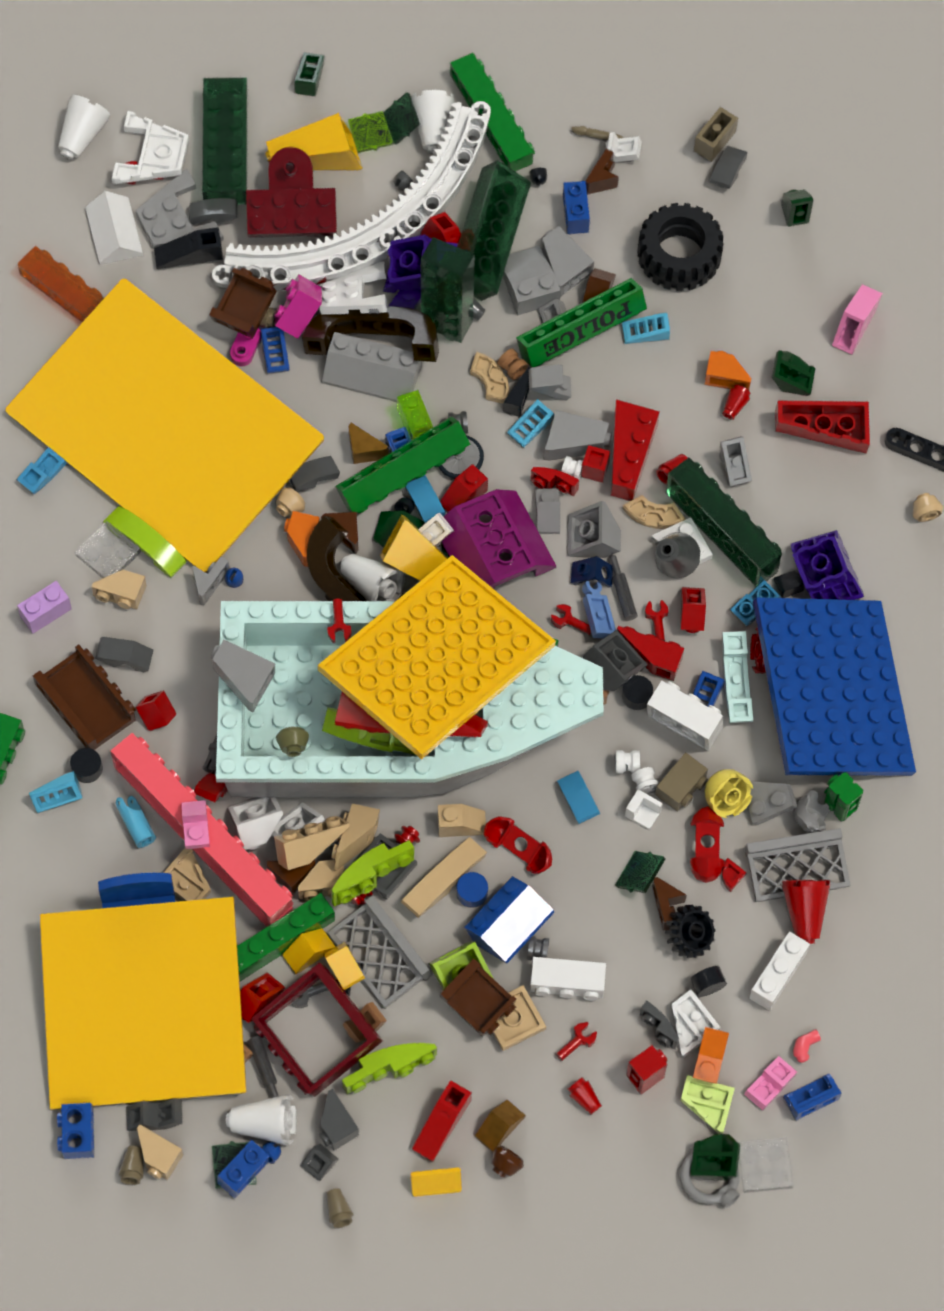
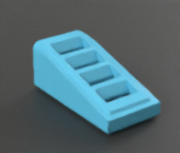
M667 313L622 322L625 344L669 340L670 326ZM658 325H662V329L658 330ZM648 326H652L653 331L649 332ZM639 327H643L644 333L640 334ZM630 328H634L635 335L631 336Z
M537 399L507 433L522 447H525L554 420L555 414ZM539 411L545 417L541 419L535 413ZM531 417L539 423L537 426L529 420ZM525 423L533 429L531 432L523 427ZM518 429L527 435L525 439L516 433Z
M74 771L64 774L29 793L37 813L83 798L81 786ZM53 793L54 797L50 798L49 794ZM41 796H44L45 802L43 803L39 798Z

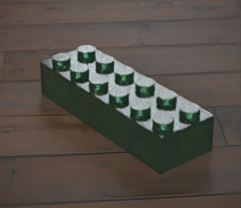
M203 78V200L228 198L236 199L237 205H247V78Z
M499 160L481 169L449 276L450 282L480 301L498 294L531 185L529 180Z
M433 237L421 257V312L433 320L437 333L444 335L450 341L462 343L473 323L475 255Z
M688 457L668 473L666 494L689 518H692L693 522L755 587L763 580L767 582L778 573L782 557L779 545L776 542H771L766 537L765 531L750 520V516L745 510H740L735 505L734 499L719 488V484L714 478H709L704 473L703 467L698 462H694Z

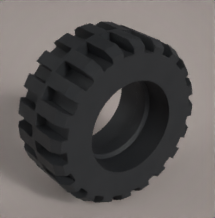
M671 203V207L664 205L659 207L658 212L653 211L649 215V219H645L639 234L637 255L640 267L644 269V274L648 278L653 277L652 282L660 285L661 283L664 285V288L669 290L671 287L677 288V291H683L684 288L692 290L696 289L697 284L700 286L706 284L708 278L712 279L716 274L722 258L724 237L718 221H713V215L709 212L704 213L703 208L696 206V208L691 207L689 203H684V205ZM683 236L696 242L701 250L693 256L679 258L665 252L660 244L667 238Z

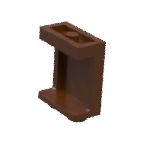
M233 268V278L217 309L213 307L209 316L214 322L253 339L277 291L272 285L273 282L265 277L258 279L245 268L240 270Z
M474 958L440 994V998L482 1037L486 1033L491 1035L500 1025L497 1021L503 1015L507 1018L516 1008L514 1003L517 998L511 996L481 968V965Z

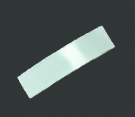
M746 631L723 632V666L729 723L753 722Z

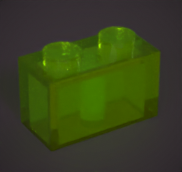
M419 390L397 396L398 413L412 440L433 428Z

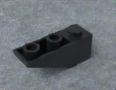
M219 227L196 230L154 248L157 269L223 260Z

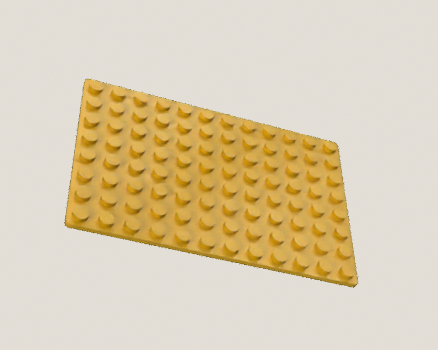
M125 278L117 283L5 409L6 413L56 452L117 504L146 522L164 537L186 560L207 573L213 562H217L324 441L322 433Z

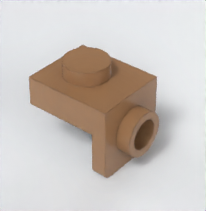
M373 1002L367 1003L361 1009V1013L376 1032L387 1021ZM351 1019L343 1023V1027L348 1035L356 1043L367 1040Z

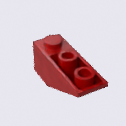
M446 212L429 217L420 235H426L436 241L458 243L451 273L460 283L476 277L475 268L459 227Z
M617 627V631L648 664L645 668L651 674L671 681L675 680L684 654L683 647L676 642L659 640L658 637L652 634L645 635L639 633L632 627Z
M450 1080L432 1110L412 1150L434 1162L472 1101V1092Z

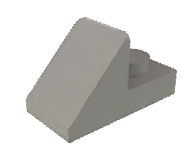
M563 365L530 368L529 390L566 401L571 398V377L563 375Z
M743 436L721 441L719 459L724 463L728 485L733 486L752 481Z
M536 489V516L539 534H560L559 489Z
M220 557L217 562H213L207 573L192 566L199 602L203 606L223 581L225 573L229 569V561L223 557Z

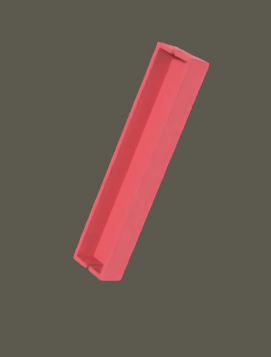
M131 733L110 750L114 768L184 840L182 802L198 801L195 798L196 794L189 786L184 787L179 782L181 779L178 774L172 769L169 771L164 766V760L157 753L153 755L149 751V745L142 737L137 738ZM206 804L210 847L192 850L266 927L293 911L291 898L293 895L284 885L280 887L275 882L276 877L269 869L264 870L259 865L260 861L254 853L250 852L248 854L243 848V842L236 835L232 837L227 832L228 827L221 819L216 820L211 815L212 811Z

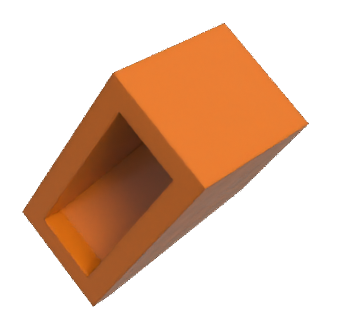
M725 351L710 352L704 385L731 389L735 385H740L748 390L750 389L751 377L734 355L728 354Z
M293 511L291 519H286L284 531L287 532L288 542L305 567H308V542L315 526L320 521V517Z
M705 1027L693 1078L717 1084L729 1032Z

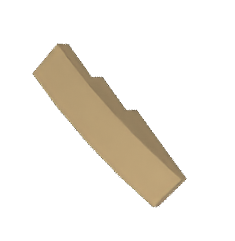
M469 837L434 867L402 899L401 903L419 918L449 894L451 888L458 883L460 877L468 873L472 867L484 859L487 852Z

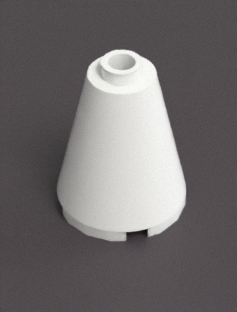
M425 90L422 91L421 96L416 97V93L411 96V106L422 146L430 154H434V149H437L438 142H441V135L444 134V128L446 127L447 119H449L451 104L454 103L453 94L447 96V91Z
M72 95L69 99L58 146L61 150L60 154L68 159L80 156L106 124L110 113L104 107L97 103L94 106L88 103L90 99L79 95Z
M356 554L345 556L340 563L341 573L367 601H395L392 598L396 592L400 594L403 589L405 574L393 566Z
M282 1095L233 1107L226 1115V1126L230 1127L233 1133L291 1145L293 1140H289L290 1134H295L296 1107L291 1106L289 1101L294 1100L293 1096Z

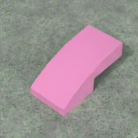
M778 1056L746 1090L744 1095L763 1111L792 1080L797 1071Z

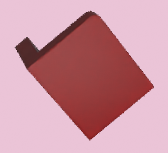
M588 445L582 463L581 477L603 483L609 466L610 451Z
M164 690L145 696L136 706L149 731L167 726L176 716V711Z

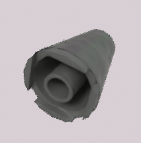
M670 533L663 537L656 547V564L660 571L669 577H687L699 566L700 547L696 540L686 533Z

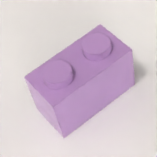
M57 581L17 605L21 619L32 634L72 609L69 597Z

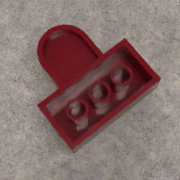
M286 147L277 151L269 162V189L246 190L248 238L333 236V234H337L336 189L313 187V165L310 157L303 150L295 147Z

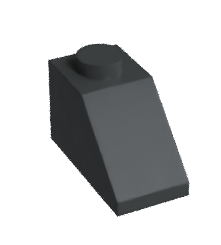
M333 1088L330 1089L320 1123L321 1133L319 1136L326 1147L330 1145L335 1151L358 1137L359 1129Z

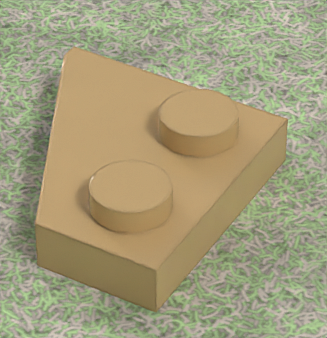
M184 848L163 873H171L175 895L183 901L206 899L211 893L208 882L192 849Z

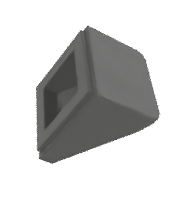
M318 1144L313 1147L301 1166L317 1180L321 1181L336 1164L338 1157L322 1144Z

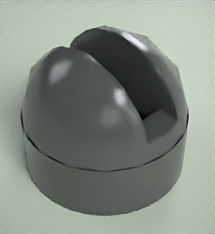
M403 170L394 178V185L398 186L400 190L409 188L410 183L413 182Z

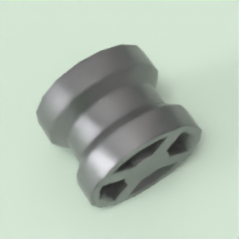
M462 411L460 414L449 412L448 418L452 416L458 420L465 434H468L466 411Z
M532 936L529 940L527 960H533V957L547 958L550 938H543L541 940Z

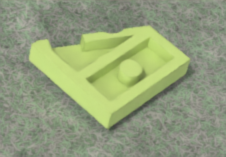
M687 1075L680 1101L718 1134H723L735 1088L695 1079Z

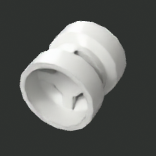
M623 750L615 751L616 774H623L625 771H630L633 774L640 769V750H632L630 753H625Z

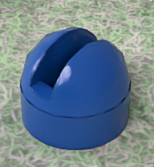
M235 567L229 568L225 573L226 584L232 588L242 585L244 581L242 571ZM233 573H236L233 580H230Z
M268 1142L262 1147L270 1155L269 1163L274 1164L281 1155L280 1146L274 1147L275 1142Z

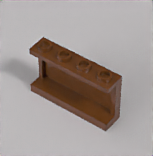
M78 644L75 646V653L48 672L43 674L41 671H38L32 676L36 687L85 748L95 750L135 722L134 712L136 709L128 699L125 701L121 697L122 692L115 682L111 684L108 681V674L101 665L96 666L91 652L87 648L83 650Z

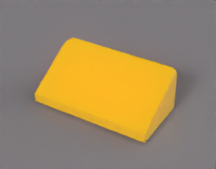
M457 1167L412 1172V1195L417 1197L461 1192V1169Z

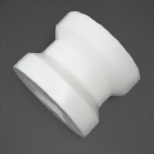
M566 456L561 471L580 480L583 460L575 461L571 457Z
M652 767L639 769L631 775L632 780L637 785L636 792L639 789L648 794L656 790V786L659 783L654 778L655 771Z

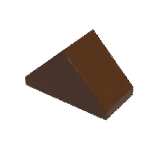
M595 268L589 275L583 302L612 288L616 274Z
M357 512L324 513L321 519L323 516L333 517L349 532L341 543L356 554L359 551Z
M314 859L310 864L287 870L278 864V861H267V869L274 874L276 881L281 886L284 885L292 895L298 890V886L316 865Z

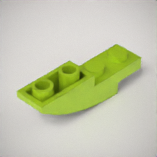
M327 707L322 731L367 747L388 752L395 750L414 754L391 733H369L366 730L346 729L343 726L335 725L338 709Z
M409 840L389 850L383 843L353 862L340 876L332 889L333 906L348 903L354 897L371 892L377 887L378 877H384L390 871L399 867H405L414 861V846Z
M407 1043L372 1052L358 1059L360 1070L342 1079V1087L347 1094L351 1092L358 1093L372 1080L379 1081L386 1077L388 1071L392 1073L394 1078L399 1076L402 1078L406 1077L418 1065L422 1064L425 1066L434 1061L437 1055V1047L431 1043Z

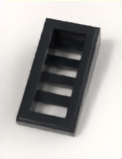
M531 367L527 368L504 400V413L518 417L521 416L530 391L529 369Z

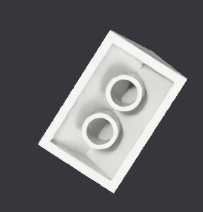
M104 191L85 207L100 265L143 256L128 197Z

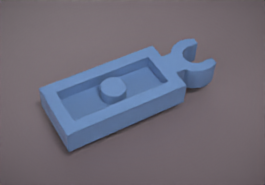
M586 581L582 586V591L585 594L582 600L592 637L604 639L616 631L607 595L600 594L602 590L600 582H596L592 588L589 581Z

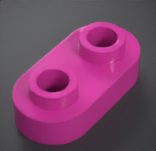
M259 328L253 339L237 333L230 350L231 360L235 365L242 367L252 362L261 340ZM241 350L245 351L244 354H239L238 352Z

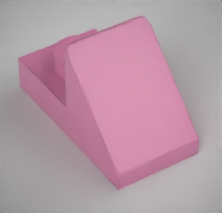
M206 800L182 802L185 849L210 847Z

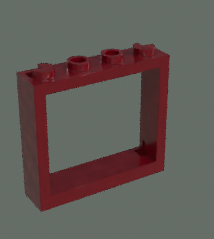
M320 962L251 1018L256 1024L254 1028L261 1038L265 1036L270 1042L267 1045L270 1051L276 1057L280 1055L284 1063L282 1066L290 1076L294 1074L299 1080L296 1083L299 1089L305 1095L309 1093L314 1097L355 1065L358 1059L366 1056L383 1042L382 1038L330 971ZM318 980H321L367 1041L314 1084L267 1022Z

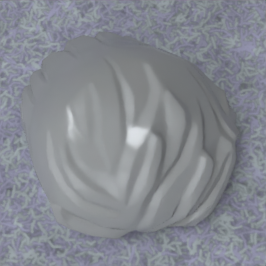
M815 790L808 791L797 802V808H794L793 811L796 823L808 833L825 831L826 824L824 821L829 813V805H822L817 801L819 794Z

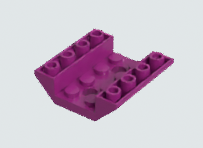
M493 490L455 506L444 516L445 520L454 530L441 541L448 556L453 555L493 589L495 586L533 571L536 577L557 567L517 491ZM489 515L492 520L489 523H483L479 520V517ZM509 553L512 558L509 561H503L499 558V555Z

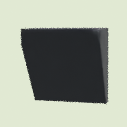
M795 570L774 577L782 598L803 592L805 589L802 578Z

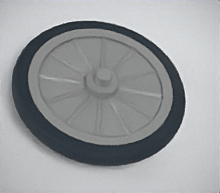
M467 436L471 445L467 446L462 453L452 455L446 459L444 464L438 466L443 474L455 479L472 464L478 470L481 468L484 461V452L479 442L474 438Z

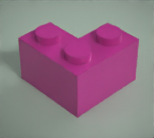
M298 274L295 280L291 279L285 289L287 291L285 297L287 300L283 306L279 305L274 313L275 326L299 339L322 304V287Z

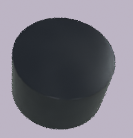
M635 675L623 685L622 700L630 709H645L653 695V685L646 677Z
M82 748L77 750L71 757V769L74 771L78 781L91 783L101 776L103 771L100 755L95 750Z
M720 966L706 968L691 977L699 997L713 994L727 985Z

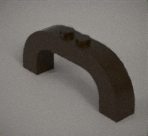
M387 306V312L379 313L378 309H369V313H361L360 309L349 310L348 314H319L307 325L302 336L305 354L327 355L334 332L344 335L359 333L411 338L414 361L436 362L439 355L437 331L433 320L421 311L406 307Z
M323 516L315 526L307 547V563L314 581L326 593L325 598L328 601H333L334 599H342V601H367L339 574L335 566L337 547L349 532L333 517Z

